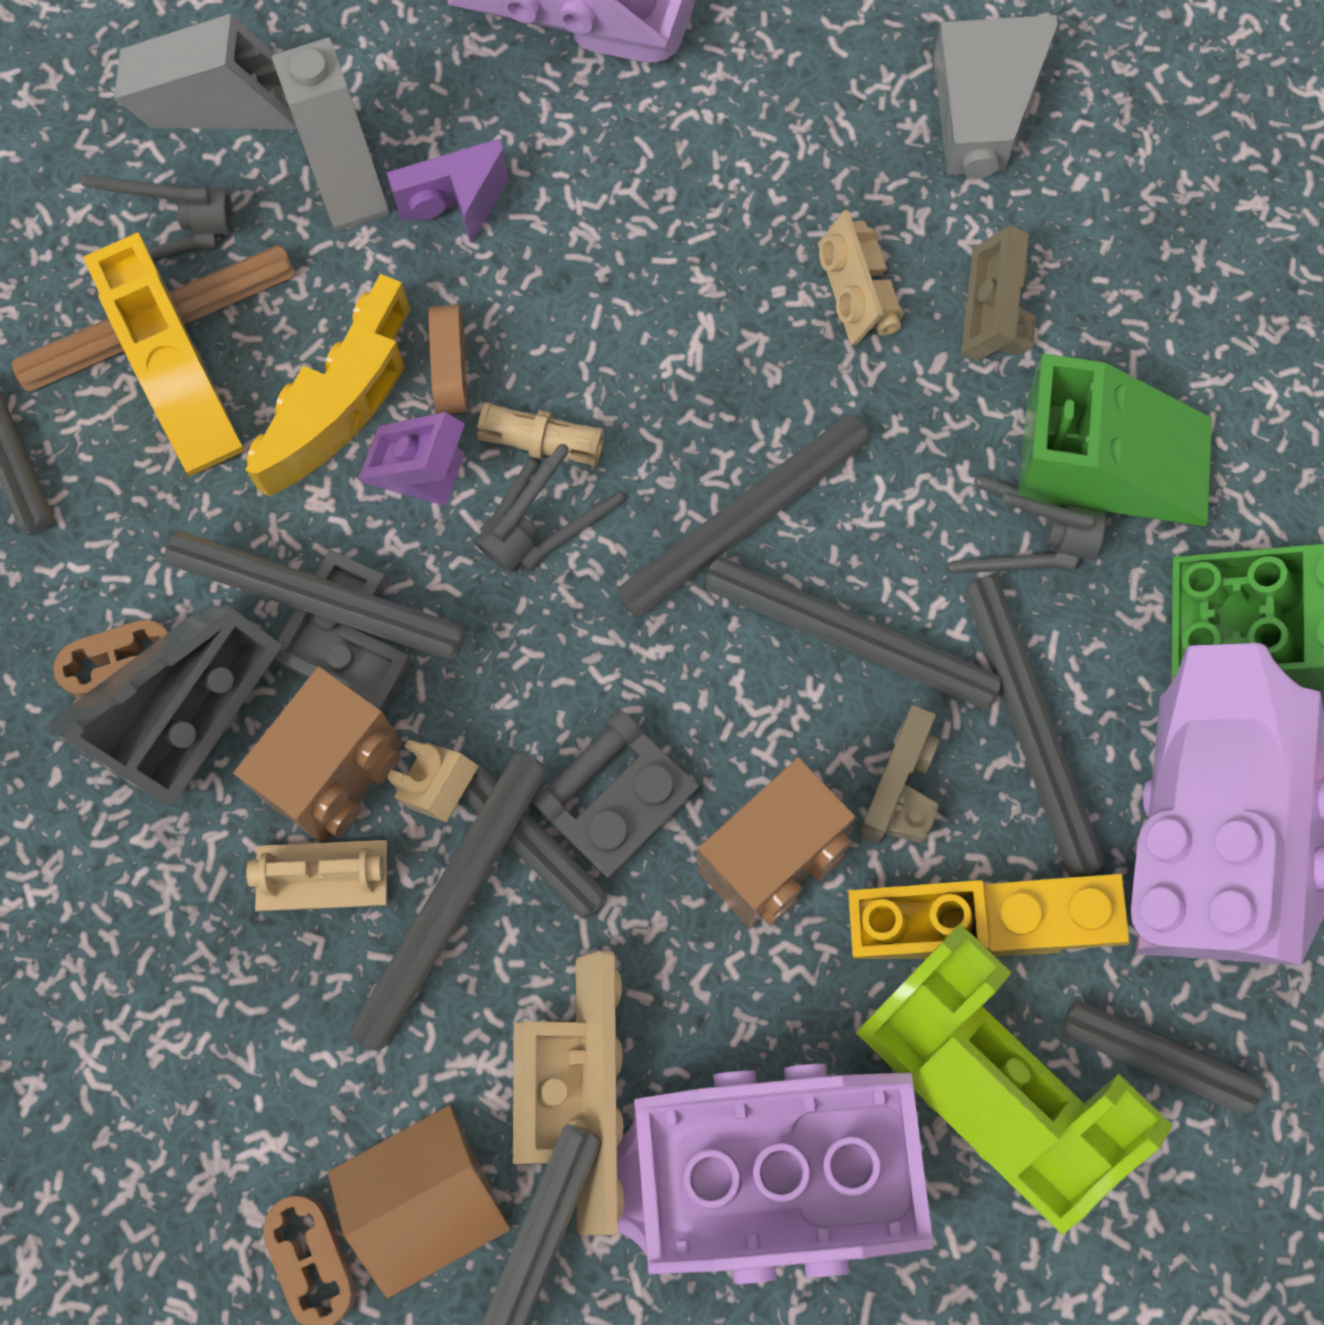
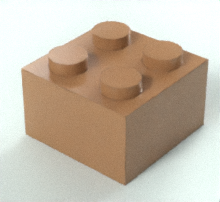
M318 666L233 774L272 808L320 843H326L332 834L339 837L351 827L361 810V806L357 802L372 782L376 785L382 784L388 778L389 771L391 769L395 770L401 758V754L397 750L403 743L381 710Z
M797 757L697 848V873L750 930L762 918L769 926H772L798 902L799 898L797 895L803 889L800 885L803 880L811 874L818 882L821 881L847 856L845 851L852 844V841L847 836L856 816Z

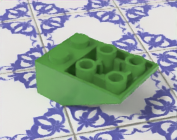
M1042 353L1027 396L1018 495L1058 505H1072L1105 512L1206 526L1209 504L1212 417L1105 362Z
M1324 544L1173 557L1172 677H1175L1188 646L1259 643L1266 645L1278 666L1299 686L1307 689L1324 690Z

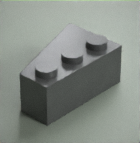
M207 604L42 726V728L148 797L172 808L283 645L233 608Z

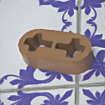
M460 304L429 307L428 315L431 382L436 414L447 412L450 415L465 414L469 411L465 329Z
M141 620L76 640L66 645L57 654L53 665L54 677L59 686L74 698L80 699L137 657L125 658L142 651V640L150 638L156 643L169 632L158 622ZM87 657L96 665L110 662V664L93 669L91 671L92 681L86 684L76 676H73V674L82 670L81 660Z
M292 1196L283 1198L273 1205L266 1215L263 1234L289 1309L295 1319L303 1325H336L346 1318L352 1310L357 1291L354 1277L331 1217L324 1205L312 1197ZM293 1208L298 1216L311 1215L314 1220L315 1227L310 1228L305 1233V1239L312 1255L304 1258L297 1240L284 1241L281 1236V1229L290 1224L288 1212ZM313 1264L316 1265L319 1276L324 1283L336 1281L339 1286L340 1294L331 1299L333 1312L327 1316L321 1306L309 1308L306 1303L305 1295L310 1294L314 1290V1281L308 1268Z

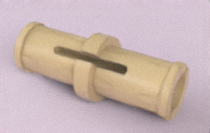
M487 402L482 407L477 429H481L477 433L479 441L503 444L526 450L529 453V457L543 459L544 455L551 456L558 445L565 444L569 449L565 459L594 467L598 465L604 440L600 439H603L605 435L603 428L583 426L555 419L552 412L539 410L538 414L507 409L506 407Z

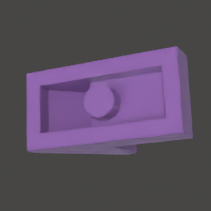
M500 138L386 172L402 222L413 218L419 220L432 219L442 214L446 208L457 205L470 243L474 241L509 180Z
M447 412L378 426L358 480L365 484L439 505H446L465 455L457 446L465 423Z

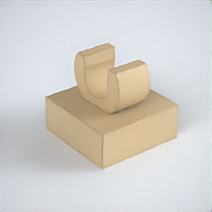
M408 740L404 747L408 751L413 752L417 759L407 775L392 769L387 775L389 781L399 788L394 798L414 811L447 822L479 766L459 752L427 742L424 744L415 740Z

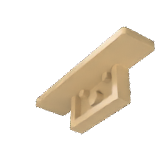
M597 951L576 959V1022L522 1021L514 1023L513 1164H548L561 1130L567 1124L588 1129L600 1138L601 1145L577 1201V1233L579 1235H616L618 1219L622 1215L624 1208L623 1185L617 1177V1147L620 1145L623 1136V1117L620 1109L616 1106V1077L622 1067L623 1052L620 1040L616 1037L615 1008L620 1002L622 982L618 970L615 969V954L613 951Z

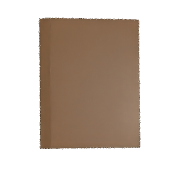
M451 1105L444 1107L328 1171L343 1236L386 1299L512 1230Z

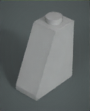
M231 13L120 49L114 99L151 128L297 129L271 57L275 53Z
M1056 15L940 22L933 59L947 175L965 174L970 178H984L995 172L1005 171L1049 55L1058 26Z
M330 37L271 55L334 231L337 232L389 215L390 213Z

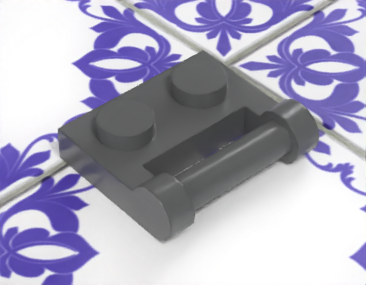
M619 708L604 722L607 728L546 788L540 785L530 802L533 808L608 882L700 791V786L646 736L630 716ZM626 746L637 759L575 819L564 808V805Z

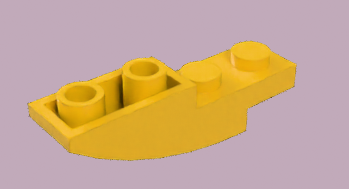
M139 232L83 256L98 289V297L188 476H193L244 452L245 449L207 369L187 333Z
M380 274L371 291H366L359 297L354 308L351 328L343 342H336L327 356L325 374L302 366L295 381L286 384L281 390L276 402L275 417L265 435L260 434L254 439L247 455V467L245 470L259 492L272 496L298 482L324 464L357 434L389 395L405 369L397 342L394 341L411 310L402 282Z
M1122 874L984 884L983 880L848 890L854 959H926L959 924L994 956L1061 953V950L1129 945Z

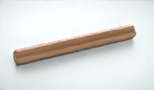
M276 245L169 291V295L185 325L292 278L295 273L285 249L281 245ZM109 318L19 356L11 364L21 386L26 391H33L124 350Z

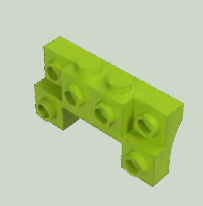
M959 924L870 1016L856 1033L896 1073H912L914 1090L924 1099L926 1104L956 1130L984 1161L988 1162L1063 1235L1080 1222L1121 1180L1157 1152L1173 1125L1119 1074L1085 1103L1069 1090L982 1006L1000 988L1012 972Z

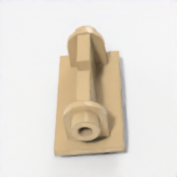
M844 210L819 241L818 247L820 263L823 269L827 271L836 298L837 315L844 323L852 346L858 344L870 329L877 328L878 334L881 336L897 332L901 328L899 320L903 317V310L899 306L891 279L872 280L871 276H882L887 270L875 229L868 227L865 221L853 222L849 210Z
M387 840L257 846V859L249 860L246 870L248 886L256 887L255 911L387 906Z

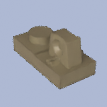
M1009 225L972 249L961 348L962 355L974 360H981L997 350L1020 355L1033 348L1036 316L1019 306L1021 288L1024 287V281L1028 272L1026 259L1029 233Z
M911 705L858 834L859 836L878 844L884 834L917 843L924 842L934 822L939 804L911 788L907 783L914 770L926 774L933 759L940 738L930 735L929 731L936 714Z

